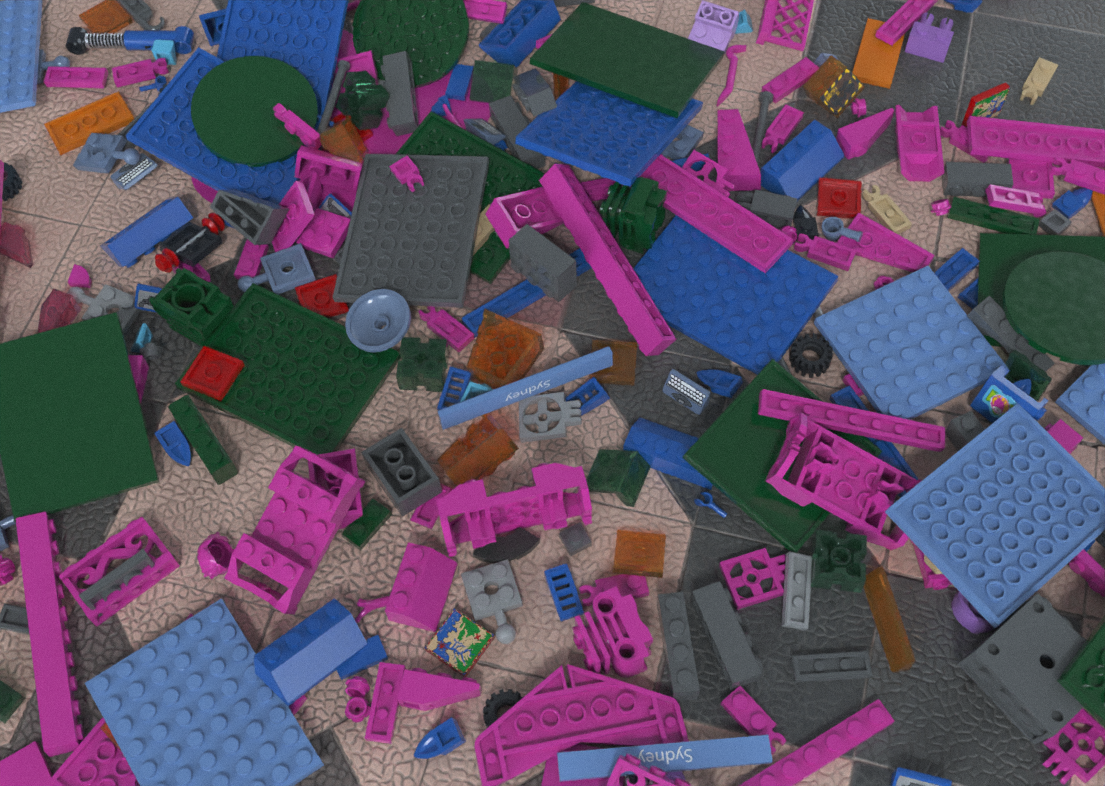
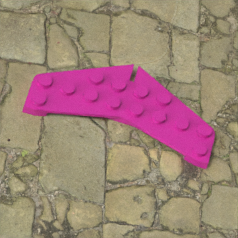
M569 664L566 665V670L571 688H567L561 665L476 738L474 751L481 786H499L580 742L622 746L689 742L679 703L673 697Z

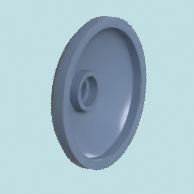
M388 289L370 291L359 297L349 309L345 321L346 333L352 343L361 350L367 352L387 350L400 342L407 333L411 322V311L406 300L395 291Z

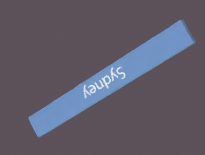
M605 347L438 410L440 425L443 430L613 366V352L610 347Z
M769 735L557 753L559 782L608 778L611 776L619 756L625 757L626 753L641 760L640 764L649 769L653 765L665 772L769 764L773 762ZM632 771L623 772L620 776H630L636 774Z

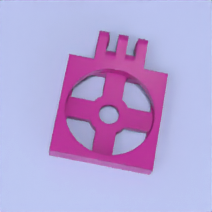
M693 150L682 167L695 177L704 176L703 182L727 197L730 196V193L725 190V187L732 191L735 188L732 183L725 180L730 173L727 168ZM694 162H705L701 171L696 172L691 169ZM713 168L717 170L716 183L710 180L708 176Z
M766 548L719 563L720 570L737 610L783 596L784 590L781 583H784L785 574L783 573L785 572V564H779L786 562V555L770 559ZM750 560L757 561L766 568L757 570L752 567ZM740 563L743 570L742 576L731 578V570ZM747 575H755L756 581L749 582L747 580ZM772 577V588L769 592L763 593L760 586L761 580ZM742 586L749 587L753 597L744 598L740 596L736 588Z
M1082 708L1055 736L1043 742L1053 752L1043 765L1048 768L1055 762L1057 766L1051 773L1056 776L1063 770L1066 774L1059 780L1063 785L1074 774L1084 784L1087 783L1105 765V752L1103 756L1095 748L1094 742L1100 736L1105 749V729ZM1081 723L1091 727V729L1087 733H1079L1071 724ZM1062 732L1072 741L1073 747L1067 753L1059 746V736ZM1081 739L1085 740L1088 743V748L1081 749L1078 741ZM1080 755H1087L1096 765L1092 768H1081L1075 760Z

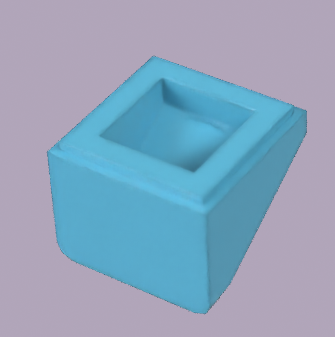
M746 10L739 12V21L735 34L753 32L752 21Z
M155 40L152 47L155 60L165 58L167 65H176L174 42L172 40Z
M143 323L138 330L131 352L140 353V349L144 347V344L151 343L153 335L147 324Z

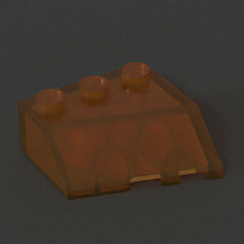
M484 309L481 325H479L478 336L475 344H473L466 368L482 384L489 385L492 389L521 380L544 351L542 335Z
M489 413L481 415L483 419L476 425L471 424L466 429V436L463 439L455 440L437 459L445 473L456 486L468 480L474 479L478 481L485 476H490L496 471L498 465L503 461L510 460L515 455V451L519 449Z

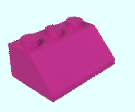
M301 145L297 152L295 178L302 179L312 171H316L322 185L353 193L357 192L363 161L357 162L332 154L333 152H325L314 147Z
M355 448L319 454V456L329 460L331 463L358 476ZM308 460L309 479L322 485V487L339 494L343 480L325 472L320 468L321 466ZM360 489L338 529L345 528L363 515Z
M408 542L385 609L388 620L436 632L458 563L433 548Z

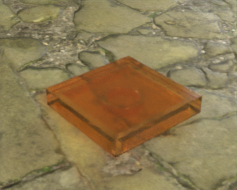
M105 0L79 15L80 20L93 34L110 33L111 35V33L114 34L133 23L132 18L115 0Z
M592 340L591 353L605 347H610L613 352V366L589 374V380L595 377L599 383L634 386L637 343Z
M617 530L613 573L663 578L666 535Z

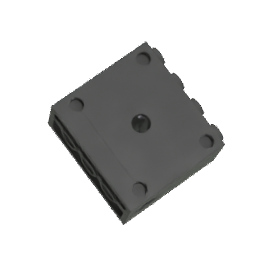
M1038 593L1016 609L958 663L966 674L1033 745L1055 736L1083 708L1057 679L1087 639L1081 637L1072 628L1071 623L1053 609L1050 601L1041 597Z

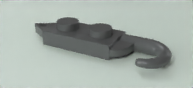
M116 0L144 30H161L164 27L165 20L163 17H160V23L156 26L148 24L153 13L143 0Z

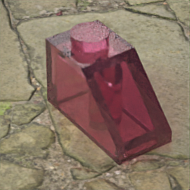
M4 222L1 226L0 254L31 268L33 266L30 241L25 235V230L17 224L13 226Z
M57 289L51 291L41 305L37 333L67 326L73 322L81 308L72 295Z

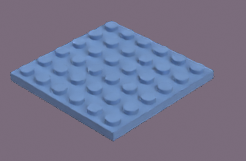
M929 266L840 306L814 320V325L824 339L829 341V346H832L834 353L877 413L911 420L986 383L991 374L1001 365L1008 369L1003 360L974 323L967 317V314Z

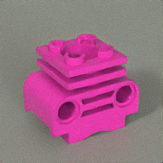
M617 586L599 593L593 600V619L589 611L585 612L584 624L580 615L575 617V626L572 627L575 645L578 650L582 649L586 656V659H583L586 669L600 674L601 665L604 674L610 673L611 663L616 674L622 678H630L647 671L644 658L651 655L650 645L653 643V638L648 627L644 625L638 616L637 604L632 594L621 597Z

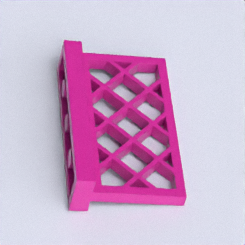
M765 0L756 43L764 45L766 41L803 51L814 0H799L797 2L786 0L789 5L784 8L778 2L780 0ZM803 4L807 11L801 13L797 6ZM792 9L796 16L790 18L786 11ZM781 14L786 21L779 23L775 16ZM800 19L804 26L798 28L794 21ZM789 24L793 31L787 34L783 26ZM778 29L782 37L771 36L772 32ZM797 35L801 40V44L793 42L790 37Z

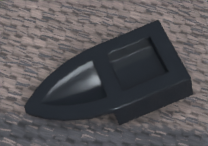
M799 205L793 217V226L797 233L796 241H798L799 234H805L809 239L814 240L815 236H819L816 217H812L805 207Z

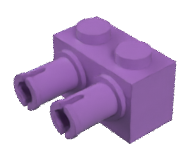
M928 12L923 13L920 22H914L905 52L944 63L954 34L951 31L954 22L952 19H949L948 24H946L947 18H943L939 28L931 26L934 16L930 13L928 19H926Z

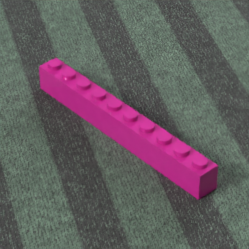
M555 163L539 180L544 192L551 199L554 209L560 214L565 227L569 229L575 243L582 250L585 260L591 265L596 278L602 283L607 296L616 306L617 313L625 321L628 331L636 339L641 352L645 356L661 354L676 340L674 334L570 166Z
M41 512L15 519L43 750L49 757L74 751L81 743L80 740L84 739V730L82 724H78L77 716L81 715L79 700H75L74 691H78V685L75 675L72 676L71 668L75 667L72 652H68L67 645L71 644V635L69 629H65L68 613L66 606L62 607L61 600L65 598V590L63 584H59L58 578L62 573L60 562H56V555H59L58 543L56 540L53 541L56 525L54 519L50 520L46 512Z

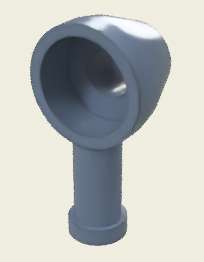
M828 217L822 222V233L829 241H836L840 235L854 239L856 242H860L863 232L845 228L843 221L837 217Z

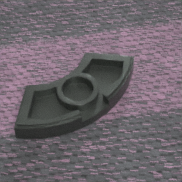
M519 527L508 536L495 537L496 542L476 548L473 557L488 563H497L507 559L508 561L518 560L533 551L540 543V538Z

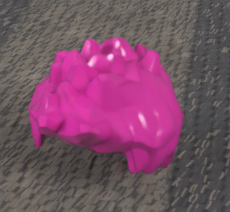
M219 532L211 534L204 539L197 550V559L202 573H204L203 576H209L210 579L227 573L231 555L235 550L229 544L227 536H220Z

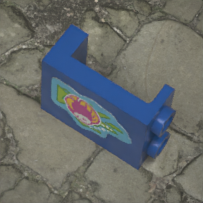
M1001 365L991 374L970 405V407L994 423L1018 403L1036 421H1039L1047 411L1044 406L1049 400L1044 398L1041 402H1037L1005 378L1010 370Z

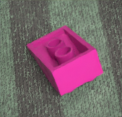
M543 187L497 197L485 213L506 248H509L508 240L526 224L542 235L564 223L560 214L554 209L551 199L544 192Z

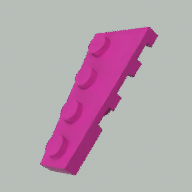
M861 213L857 214L848 229L863 232L860 242L841 236L837 241L838 244L857 250L855 254L857 256L912 273L929 266L935 256Z

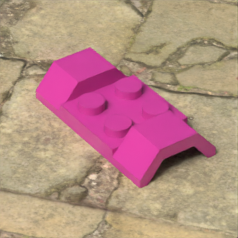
M896 105V137L901 174L908 181L930 182L943 175L944 162L938 107L932 106L924 112H906L900 105Z

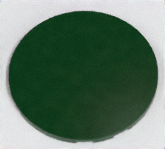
M361 0L356 9L352 24V39L356 54L372 51L378 79L385 81L381 71L383 56L406 51L412 61L415 88L432 84L447 75L462 57L469 37V17L463 0Z
M244 56L221 63L202 78L192 97L191 118L200 141L213 154L233 164L239 163L248 165V167L266 166V164L285 161L297 154L301 145L305 146L299 136L288 132L285 128V123L274 116L275 111L273 108L280 103L287 111H292L315 130L318 119V107L311 85L298 70L285 62L270 57Z
M1048 252L1032 256L1017 265L1010 273L1002 295V304L1006 318L1017 334L1020 333L1029 341L1028 344L1039 352L1059 357L1060 361L1079 365L1105 364V263L1077 253Z

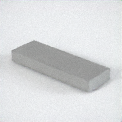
M790 551L786 553L781 623L783 627L804 631L809 627L813 556Z

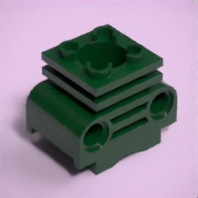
M637 177L631 188L627 185L622 186L619 182L615 181L614 185L611 184L608 189L609 196L607 201H603L601 204L600 213L602 214V220L609 231L611 228V234L614 239L619 231V243L622 247L643 254L644 248L652 249L656 233L653 230L657 231L666 218L664 202L667 198V191L659 189L658 181L644 177Z
M177 268L173 278L154 298L151 297L149 302L157 314L167 320L166 322L171 330L203 347L234 306L230 297L221 293L219 287L201 279L186 268L182 270Z

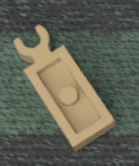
M1039 57L1023 85L1020 100L1023 101L1025 97H1030L1032 99L1030 104L1033 105L1037 97L1043 95L1058 64Z
M877 185L872 186V193H869L866 189L863 190L862 197L869 202L868 208L884 227L896 234L911 228L912 223L887 193L881 196Z

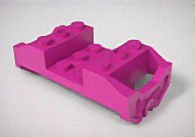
M799 413L790 419L786 429V439L780 454L765 481L771 484L781 495L803 507L812 502L847 521L845 530L862 540L892 551L904 546L909 537L897 525L889 536L881 533L887 517L885 511L894 504L893 501L897 494L904 490L906 493L909 492L922 480L912 478L810 421L803 413ZM798 455L788 481L782 479Z
M295 445L293 451L279 466L268 487L275 493L253 534L243 533L232 553L224 579L254 593L284 614H295L299 601L359 489L363 487L365 481L331 463L329 460ZM301 458H305L321 466L320 468L325 472L343 480L339 494L322 487V485L295 472L294 469ZM246 563L289 589L283 595L262 582L240 574L239 571L242 565Z
M541 463L531 468L533 487L522 486L515 491L507 493L503 491L496 492L492 496L487 497L483 479L478 481L473 479L456 486L445 497L436 499L449 557L456 556V544L471 541L473 549L496 542L495 535L515 531L519 527L524 529L543 524L544 531L568 527L567 518L579 515L585 525L592 524V506L583 467H571L559 463ZM578 487V493L563 492L565 489ZM464 513L453 521H448V516Z

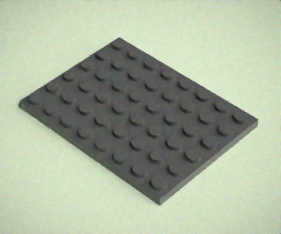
M366 154L332 297L334 301L354 303L359 297L370 291L388 289L400 294L408 305L463 308L488 173L489 158L478 156ZM405 156H408L420 172L419 175L424 181V186H421L418 182L413 184L415 192L409 190L407 182L402 185L389 167Z

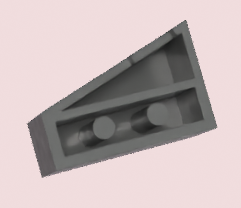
M226 189L218 190L210 206L213 211L254 245L271 244L289 208L244 192Z

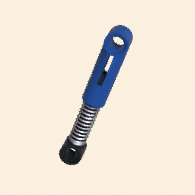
M179 26L175 30L125 31L124 34L111 33L110 35V33L90 34L81 27H72L69 30L65 46L70 53L82 55L86 50L92 48H125L128 51H150L155 40H172L175 45V52L188 54L192 49L194 32L188 27Z

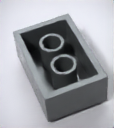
M526 224L508 240L512 269L516 273L523 274L532 285H537L541 288L546 296L560 302L577 286L576 260L531 226Z
M402 428L361 452L366 466L402 517L443 492L439 478Z

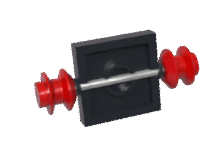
M210 213L208 218L202 219V227L187 222L159 244L162 254L155 255L157 268L170 273L172 267L179 266V260L194 267L222 244V239L218 236V233L225 229L224 219L218 214Z

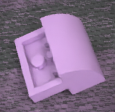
M702 0L688 39L722 50L725 54L730 40L734 38L739 21V12Z

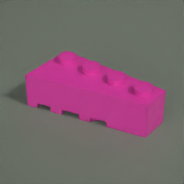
M739 109L718 110V164L730 171L725 180L735 186L733 191L761 190V173Z

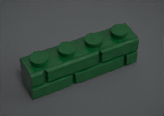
M185 395L168 406L170 412L217 485H221L237 475L238 471L189 395Z

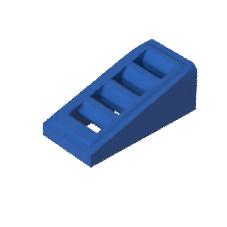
M450 366L437 410L449 407L444 405L445 401L454 404L460 403L469 382H472V372ZM454 378L464 380V383L455 382L453 380ZM451 386H456V387H459V388H462V389H461V392H460V391L453 390V389H450V388H451ZM448 394H453L459 396V399L457 400L447 396Z
M593 377L565 399L566 402L580 399L583 403L581 408H579L582 416L605 403L610 397L596 378ZM596 390L598 393L595 396L592 394V391ZM588 395L590 400L586 401L583 396Z
M568 564L545 570L544 577L560 622L584 614ZM566 584H568L569 586L558 591H556L555 589ZM572 595L570 598L559 601L560 597ZM573 603H575L576 607L564 611L562 610V607Z

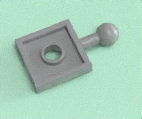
M106 284L96 298L85 295V292L80 287H72L67 292V299L71 303L80 304L82 302L90 306L81 318L83 321L107 315L110 309L118 308L117 313L123 335L141 311L134 307L135 296Z
M508 559L462 573L461 577L475 621L495 615L498 625L496 630L497 640L502 644L511 643L516 637V631L512 625L507 623L504 612L522 607L523 604ZM490 585H495L499 588L493 595L485 592V589Z

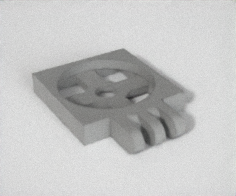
M564 392L536 395L519 401V439L521 443L567 437L568 426L582 424V419L580 418L581 410L579 409L581 408V402L578 400L566 402ZM556 402L560 406L561 411H548L547 403ZM538 404V411L535 414H525V410L529 405ZM545 414L547 419L539 421V416ZM559 421L555 428L548 431V426L552 422ZM536 424L539 433L529 431L526 425Z

